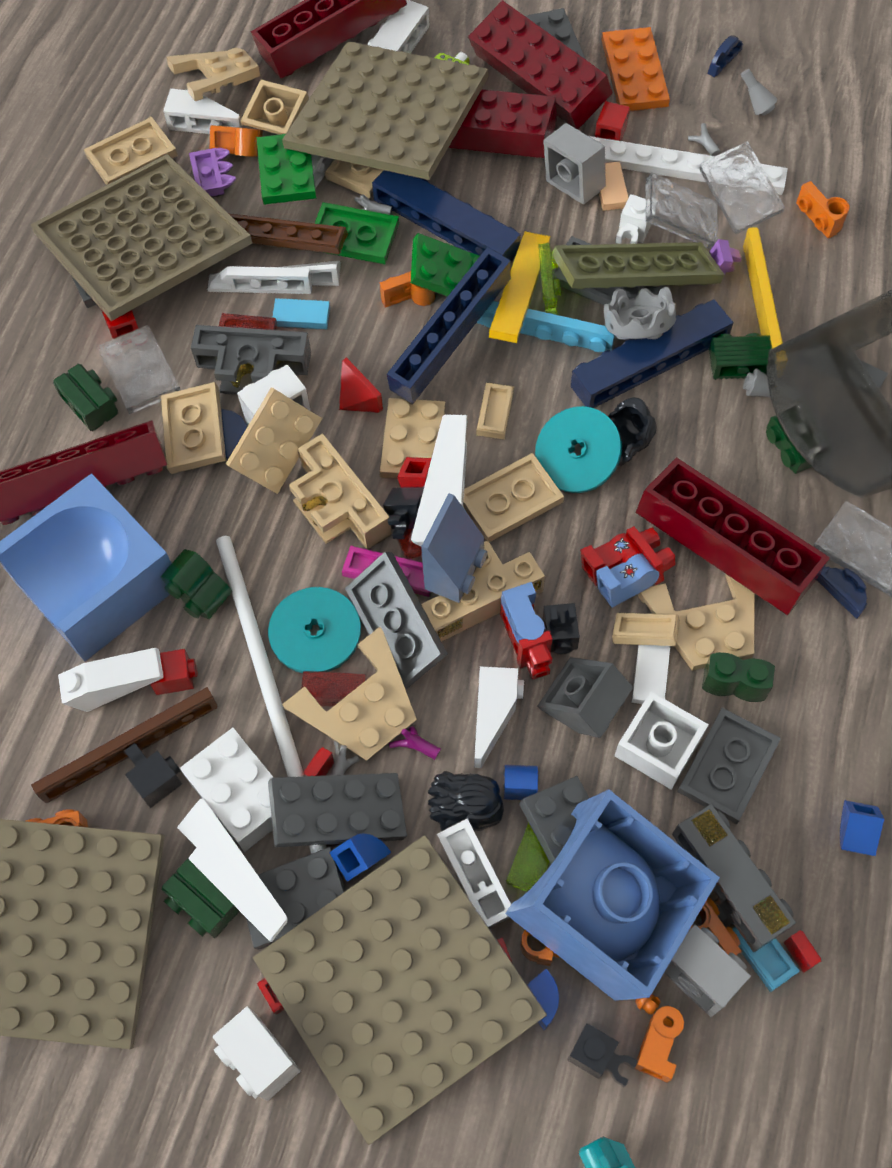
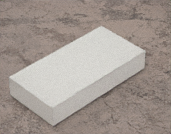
M638 645L631 703L643 704L650 692L665 699L670 646Z

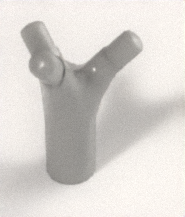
M706 123L701 124L700 136H688V141H696L702 144L711 156H717L720 153L719 148L708 133Z
M364 194L360 198H354L355 202L364 207L362 210L391 215L392 206L373 202Z
M334 741L335 760L330 775H344L351 765L359 762V757L354 756L346 759L347 746L340 745Z

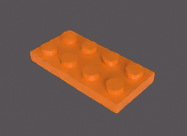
M651 27L602 32V44L617 104L630 107L629 111L669 107L670 97Z

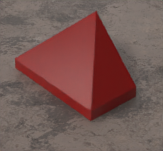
M347 357L343 359L339 410L381 412L383 410L382 394Z

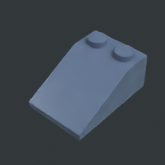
M448 493L421 546L425 590L459 603L464 593H470L475 581V577L472 575L476 567L481 568L487 557L488 551L484 550V536L456 496Z

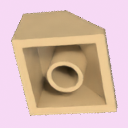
M260 80L240 122L242 125L271 133L286 134L309 100L307 91Z

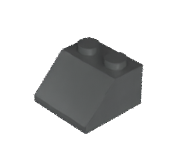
M570 657L537 707L579 734L601 738L619 708L624 704L633 686L613 663Z

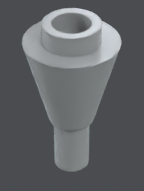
M746 69L741 73V77L748 87L755 115H767L775 108L774 104L777 102V98L760 82H757L750 69Z
M755 369L753 373H748L743 384V389L747 390V396H779L795 401L798 395V390L782 386L781 383L758 369Z

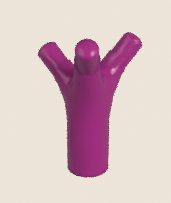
M411 726L409 731L407 729L401 731L406 739L389 742L390 748L405 747L415 749L434 760L441 748L421 738L414 726Z

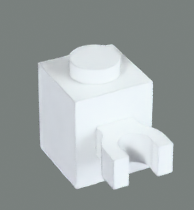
M630 194L621 213L619 231L615 243L621 244L623 238L631 239L630 244H637V241L643 243L652 225L656 202Z

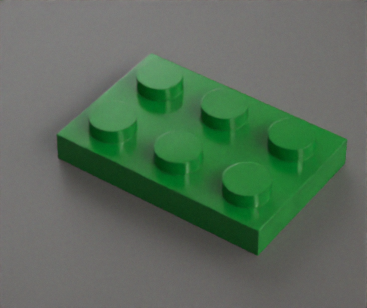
M286 134L256 137L263 205L316 199L312 156L308 153L284 148L282 139Z
M322 202L315 224L346 227L348 234L340 254L333 255L386 264L399 226V216Z
M417 233L413 238L411 284L449 296L480 256Z

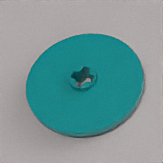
M572 407L557 413L544 425L536 442L535 457L559 490L569 493H583L596 489L613 475L621 458L622 441L616 425L606 414L591 407ZM576 444H580L583 447L581 449L582 454L579 456L572 453L575 451Z
M323 587L301 589L287 596L275 608L268 627L269 642L276 657L288 668L304 674L326 673L343 665L355 652L361 637L360 618L351 601L335 590ZM313 625H318L320 630L317 631V635H311L309 630H312Z

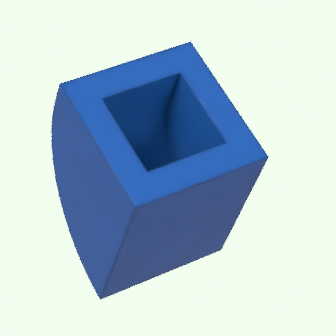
M505 765L504 799L522 800L538 793V766Z
M844 801L840 823L841 850L876 856L884 823V817L878 806Z
M363 833L353 836L329 853L346 881H349L392 852L377 837Z
M547 969L527 984L547 1013V1016L538 1021L543 1030L551 1024L559 1004L558 987Z

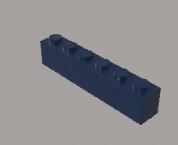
M383 170L372 182L374 201L392 206V211L457 248L480 256L488 247L510 261L515 258L520 245V233L514 228L495 220L492 216L473 208L469 203H464L453 197L449 192L442 191L433 186L427 180Z
M488 247L484 250L388 371L387 379L389 389L411 404L417 400L510 281L511 261Z
M715 299L705 304H698L691 311L683 315H676L675 324L668 331L664 332L661 337L657 339H629L622 346L612 351L607 350L600 354L598 358L588 363L583 362L572 370L570 387L585 407L595 408L709 350L712 338L718 337L721 334H730L734 322Z

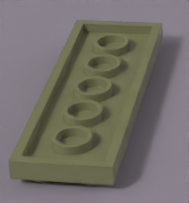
M702 242L555 245L552 254L570 287L576 289L600 287L633 288L635 286L658 287L660 285L683 286L690 284L708 285L720 284L724 277V273Z

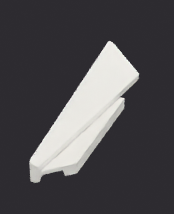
M341 261L282 267L227 266L221 272L209 275L207 290L208 292L311 294L312 285L339 286Z
M444 415L442 417L411 536L412 542L419 546H422L448 493L455 495L462 506L464 504L467 415Z
M202 798L199 799L177 827L197 847L188 859L272 942L286 925V914L207 802Z

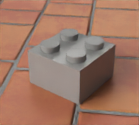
M567 123L544 139L546 182L583 205L600 193V190L606 186L605 146Z
M695 924L688 931L664 973L708 1016L712 1017L724 1008L751 975L745 971L747 966L738 956L733 953L727 954L717 945L719 940L710 930L705 927L700 929Z

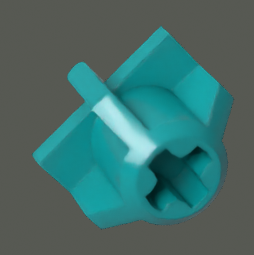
M604 1136L580 1148L579 1156L585 1168H635L624 1144Z

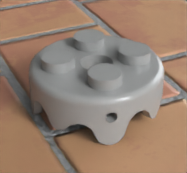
M664 287L660 289L658 295H655L647 288H642L635 298L630 299L627 297L626 291L622 288H617L613 292L611 303L604 304L605 326L610 333L622 340L657 339L661 337L676 322V303H673L670 289Z

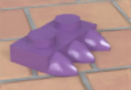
M212 148L189 153L194 179L210 196L225 194L224 189L231 186L236 180V177L226 174L233 167V164L223 161L230 154V151L224 148Z

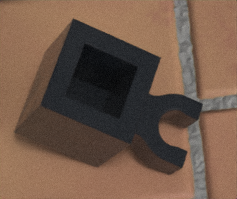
M424 487L392 488L383 508L389 516L388 524L391 525V529H395L392 533L393 539H405L408 529H414Z
M575 603L544 606L542 616L545 626L544 632L550 631L553 639L550 652L567 654L577 650L580 635Z
M135 743L124 750L136 766L126 773L125 776L150 808L182 785L177 777L181 770L170 756L164 759L157 750L146 758Z
M588 1023L583 1028L567 1059L597 1079L603 1075L605 1070L608 1071L613 1080L622 1087H625L629 1080L619 1074V1065L624 1063L634 1069L638 1062L631 1056L615 1054L614 1051L619 1042Z

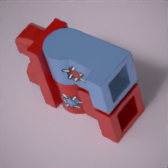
M635 526L627 529L626 533L615 536L610 542L597 548L589 545L580 550L583 570L594 585L598 586V590L612 608L648 589L654 583L657 585L663 582L664 572L675 566V554L669 547L655 553L653 549L660 546L658 533L653 527L639 532Z
M532 582L502 591L500 616L514 651L517 654L519 668L527 667L532 680L550 674L549 664L553 660L550 651L553 639L550 631L544 632V622L534 612L536 591Z

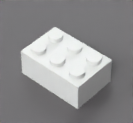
M233 727L180 767L186 779L200 797L207 802L243 852H246L273 830L268 781L274 777Z

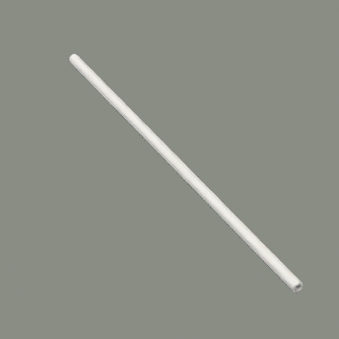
M230 536L219 537L216 540L229 586L232 590V596L287 776H304ZM310 845L309 848L312 854L327 848V846Z

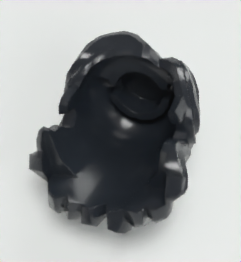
M636 397L628 398L619 403L608 416L616 425L621 436L622 453L618 466L629 462L637 452L648 447L656 434L655 418L651 416L645 402Z
M444 771L434 777V781L431 783L432 787L428 790V794L433 796V798L428 800V805L432 806L429 809L431 812L429 817L440 824L441 832L467 818L474 831H482L493 827L502 820L504 805L500 796V788L498 783L492 778L471 773L453 774L448 771Z

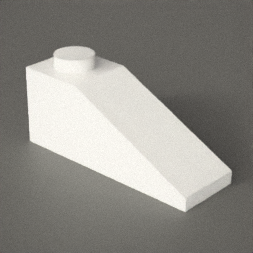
M170 89L163 110L168 130L210 134V125L242 128L240 116L234 111L204 95V99L194 101L188 90Z
M157 648L83 663L58 675L62 704L85 712H89L164 678L160 652Z
M480 666L475 768H482L514 714L517 699H523L524 680H518V668Z
M468 818L438 833L437 835L468 898L487 926L491 928L510 918L505 913L511 906V903Z

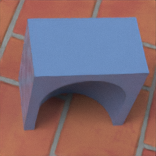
M92 473L0 541L1 565L84 662L170 595L164 588L167 584L161 578L162 574L172 564L168 554Z
M608 789L577 804L571 813L577 821L563 849L536 884L521 898L513 902L505 914L614 1001L650 998L720 877Z

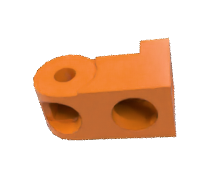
M664 1006L653 1014L636 1059L638 1061L634 1069L666 1083L672 1080L676 1064L667 1060L674 1039L681 1034L684 1028V1019L679 1010L671 1006Z

